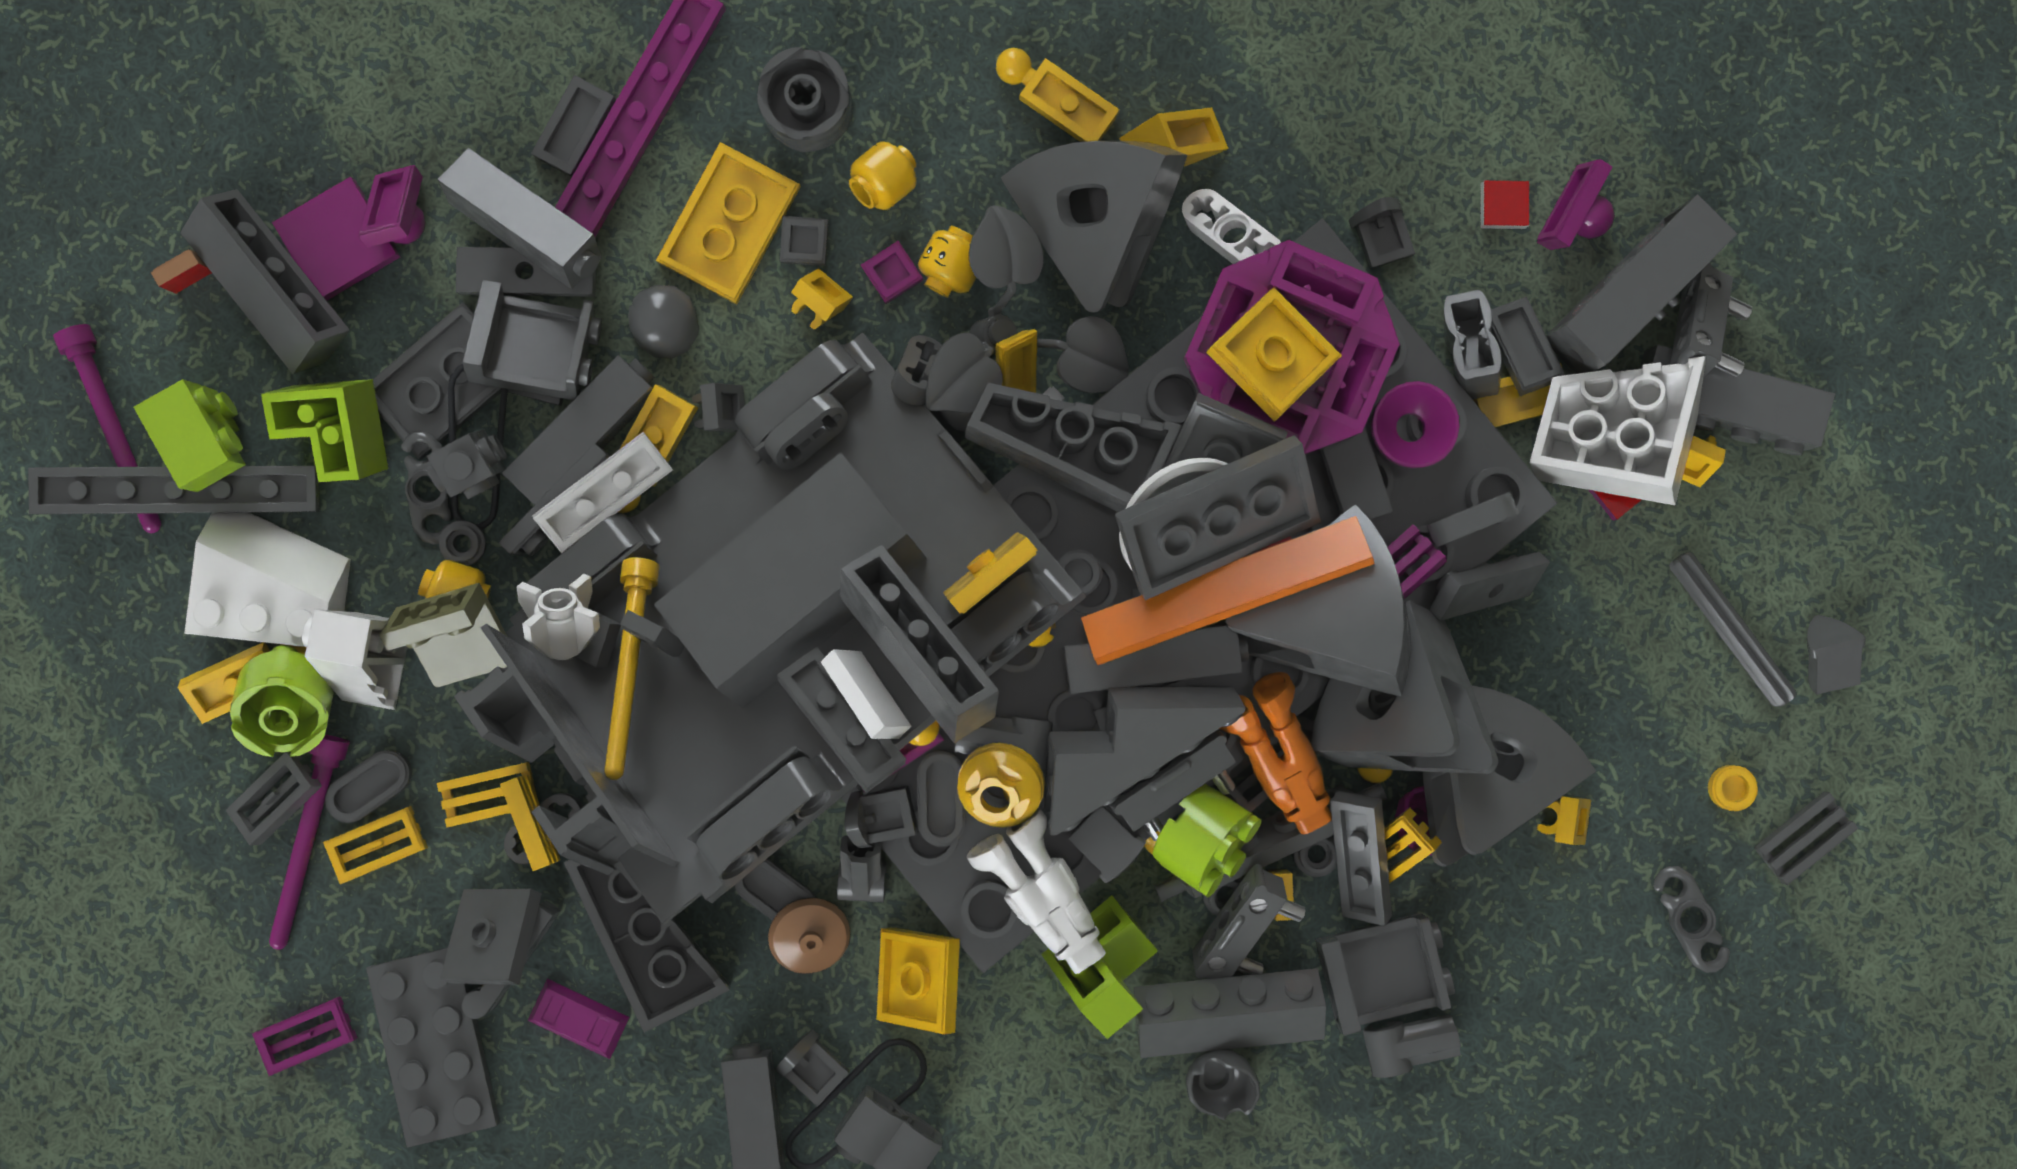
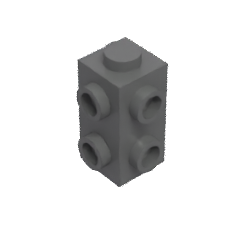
M482 429L468 433L427 455L431 466L427 467V472L440 492L446 490L450 498L463 492L468 500L500 483L496 475L506 469L503 460L507 458V454L496 435L488 436L486 431Z

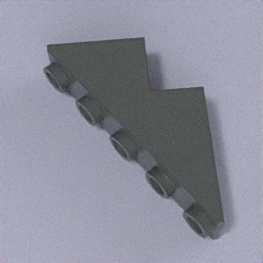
M1234 686L1109 688L1105 731L1049 732L1043 812L1047 817L1050 835H1058L1061 832L1074 829L1091 812L1101 806L1115 802L1123 791L1140 780L1153 777L1164 764L1181 753H1188L1194 750L1204 738L1219 728L1235 723L1245 712V706Z

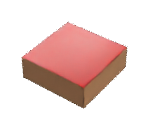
M189 249L153 269V272H151L159 287L175 294L212 273L198 254Z

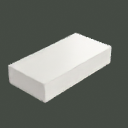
M833 649L821 661L871 739H899L912 727L861 651Z

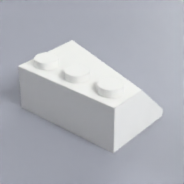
M1706 357L1688 358L1686 364L1677 363L1661 366V362L1644 364L1641 369L1612 372L1611 369L1552 377L1530 459L1534 475L1539 481L1676 505L1697 422Z
M212 513L196 540L184 634L307 647L303 645L302 635L307 620L313 616L314 609L345 610L351 559L251 513Z

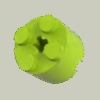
M288 645L276 646L270 652L254 657L241 669L230 708L232 732L244 747L262 756L274 757L275 752H291L290 757L305 754L314 749L325 736L334 691L308 662L305 654L299 653L295 648Z
M1205 783L1183 798L1179 803L1185 810H1183L1176 821L1171 818L1167 820L1155 843L1153 857L1162 867L1206 897H1210L1220 885L1224 873L1233 877L1244 863L1246 853L1241 851L1244 843H1248L1256 834L1261 825V819Z

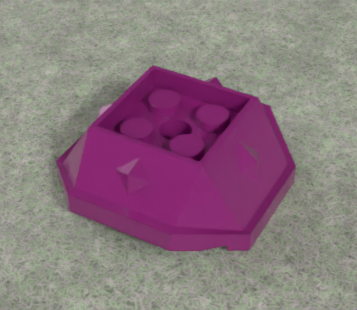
M1287 240L1222 269L1184 356V361L1198 393L1287 431L1286 438L1294 435L1303 444L1306 455L1363 432L1400 343L1383 300L1384 295L1377 277L1291 240ZM1273 287L1342 355L1275 422L1206 353L1224 333Z

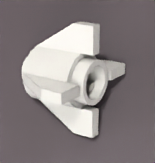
M582 574L569 585V590L554 588L542 593L541 589L524 582L517 586L518 602L529 618L522 623L524 639L544 656L556 660L571 659L586 648L600 629L599 613L588 609L593 592L591 576Z

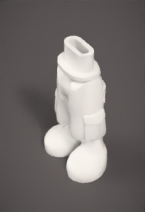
M1038 807L1028 820L1006 829L1008 837L1016 848L1021 851L1034 870L1032 876L1024 874L1014 859L1011 849L1000 834H994L979 842L969 851L966 857L971 866L976 870L990 871L1006 883L1008 889L1004 899L1017 915V918L1025 925H1029L1043 943L1055 953V957L1058 960L1065 959L1073 972L1077 974L1100 960L1106 954V951L1097 939L1100 932L1094 925L1091 914L1079 894L1076 877H1074L1063 858H1050L1045 848L1043 835L1047 828V817L1041 808Z

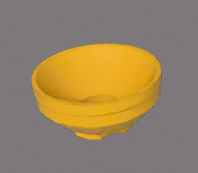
M990 743L978 747L964 760L958 775L957 790L963 807L972 817L986 825L1005 828L1022 824L1035 813L1044 796L1045 781L1039 764L1029 753L1012 744ZM990 786L1000 787L1008 793L1010 802L1004 807H993L984 800L982 793Z

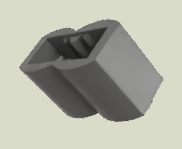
M1480 290L1447 296L1444 303V337L1447 348L1453 356V375L1472 400L1497 395L1501 384V350L1497 340L1491 333L1492 314L1489 302Z
M866 1085L835 1128L834 1141L838 1144L837 1150L839 1153L855 1164H859L862 1161L873 1166L875 1169H927L942 1147V1134L920 1117L904 1110L882 1092Z

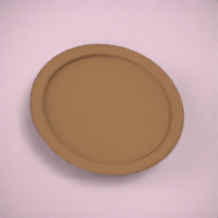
M818 898L801 899L785 906L773 919L768 933L769 948L777 962L790 971L802 974L816 973L831 967L843 956L850 942V926L845 914L831 902Z

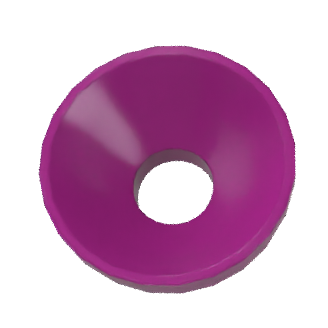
M1420 381L1406 382L1386 392L1378 401L1371 421L1372 437L1380 453L1390 462L1411 469L1424 468L1436 464L1445 458L1453 449L1460 428L1459 415L1450 397L1440 388ZM1403 415H1414L1422 423V435L1415 442L1404 441L1397 433V422Z

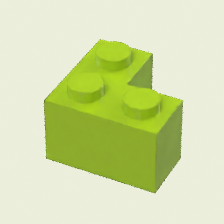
M182 379L133 407L179 489L199 492L246 465L239 453L243 449L242 444L235 434L239 428L233 417L237 416L238 412L226 393H219L217 390Z
M373 379L292 385L261 394L269 440L310 437L318 482L359 480L388 469Z
M1112 895L1090 913L1094 925L1100 932L1097 939L1106 951V954L1100 960L1082 972L1075 974L1065 959L1058 960L1055 957V953L1049 948L1041 954L1078 1009L1107 1039L1143 1010L1123 980L1158 952L1139 925Z

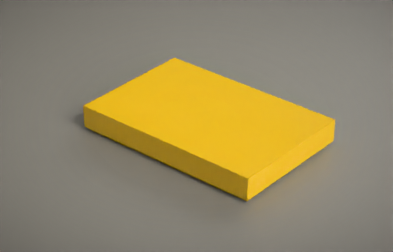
M720 142L658 255L657 263L737 305L782 223L783 216L786 215L801 187L800 184Z

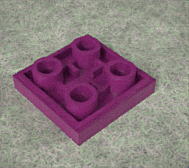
M351 176L272 222L294 261L326 301L400 258L392 241L367 248L358 237L368 200L356 180Z

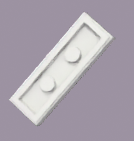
M642 432L533 514L532 517L558 550L563 553L600 522L616 514L673 471V469L646 434Z

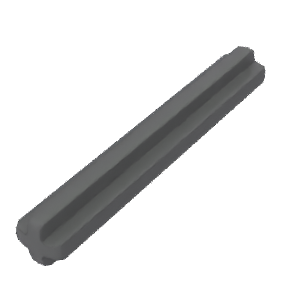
M1685 552L1675 558L1669 564L1671 571L1769 702L1775 707H1781L1790 702L1796 696V690L1695 555L1691 552Z

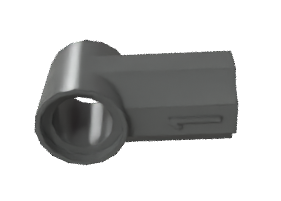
M995 716L991 721L957 741L955 752L969 755L978 747L986 744H1012L1029 753L1039 764L1040 768L1046 770L1048 734L1052 732L1053 722L1021 716H1011V719Z
M848 835L843 836L840 846L838 900L884 903L886 891L884 879L885 873H887V861H882V842L873 843L872 847L860 848L853 844Z
M1449 1014L1405 1024L1401 1021L1387 1022L1388 1027L1373 1029V1025L1363 1028L1371 1073L1376 1078L1399 1076L1413 1070L1412 1066L1461 1056L1458 1030L1454 1024L1453 1017Z

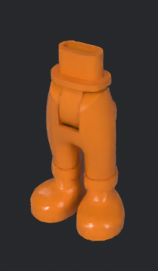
M1276 672L1266 675L1256 682L1253 687V696L1262 712L1269 719L1270 728L1278 739L1283 754L1281 756L1277 755L1266 730L1261 726L1252 702L1246 696L1239 694L1245 706V712L1232 725L1219 729L1226 733L1238 735L1241 738L1240 744L1249 756L1252 769L1266 795L1283 811L1287 821L1294 822L1299 833L1305 835L1319 829L1332 820V814L1327 806L1331 798L1325 791L1323 773L1317 755L1309 739L1300 728L1301 725L1295 713L1291 712V705L1295 696V685L1287 673Z

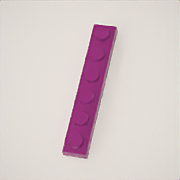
M673 0L557 202L556 209L593 233L594 237L597 236L726 11L724 4L720 1Z

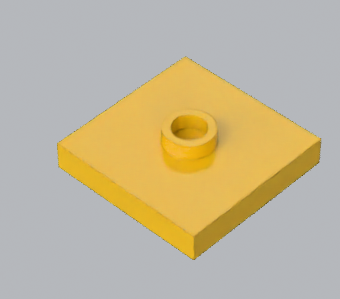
M1275 287L1267 292L1206 352L1274 422L1342 356Z
M1016 532L993 552L988 548L966 566L969 572L943 593L959 614H964L1033 558L1038 550L1026 536Z
M881 928L876 1020L944 1035L955 1033L960 939L900 928Z

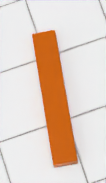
M1354 516L1235 560L1148 600H1145L1140 595L1081 617L1094 660L1097 665H1101L1375 563L1358 519Z

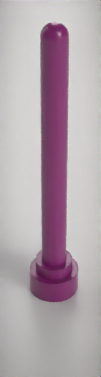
M79 324L56 332L53 338L59 353L66 355L68 361H74L117 467H138L92 355L96 353L94 345L97 344L91 326L89 324ZM158 513L137 514L142 528L146 532L156 533L160 530L161 520Z
M325 734L323 740L314 749L309 751L312 754L310 762L315 764L311 779H318L322 787L304 803L269 938V944L273 949L280 950L288 944L333 768L339 767L340 760L346 759L350 741L347 739Z

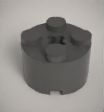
M803 47L789 48L771 58L763 68L758 86L757 102L768 129L779 142L798 152H812L831 146L843 136L853 116V101L846 75L832 56L820 50L803 49ZM805 95L808 99H813V102L805 105L799 103L798 98Z

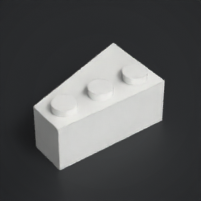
M314 609L313 616L307 620L302 635L303 645L307 646L305 658L342 701L395 710L407 647L405 645L388 651L385 648L379 634L389 618L359 612Z

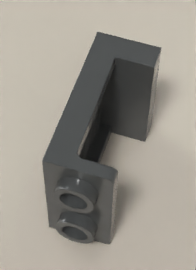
M483 280L462 362L467 381L574 400L580 393L581 385L588 386L590 383L593 369V359L588 358L590 344L598 345L600 340L602 318L595 316L594 301L584 300L581 310L504 296L502 283Z
M1422 913L1389 920L1385 926L1373 924L1315 939L1336 1027L1343 1035L1362 1031L1360 1025L1433 1007H1438L1441 1010L1451 1008L1449 995L1454 994L1455 989L1449 969L1441 967L1437 951L1443 949L1441 932L1437 923H1430L1429 918Z

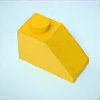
M1212 107L1159 113L1119 138L1120 141L1148 142L1187 155L1184 167L1229 149Z

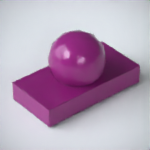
M1597 159L1576 166L1537 238L1538 244L1549 250L1570 247L1576 234L1587 239H1594L1604 235L1612 227L1615 218L1613 205L1606 197L1598 195L1613 168L1602 159Z
M415 165L375 175L358 236L367 248L391 241L398 244H410L418 240L424 232L425 217L423 211L416 205L423 176Z

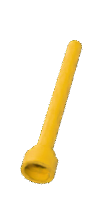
M638 557L627 558L622 561L620 582L624 584L623 590L628 593L625 614L629 610L644 618L646 596L650 595L652 588L658 585L660 566L657 562ZM625 630L622 632L604 769L606 777L610 780H618L624 774L641 640Z

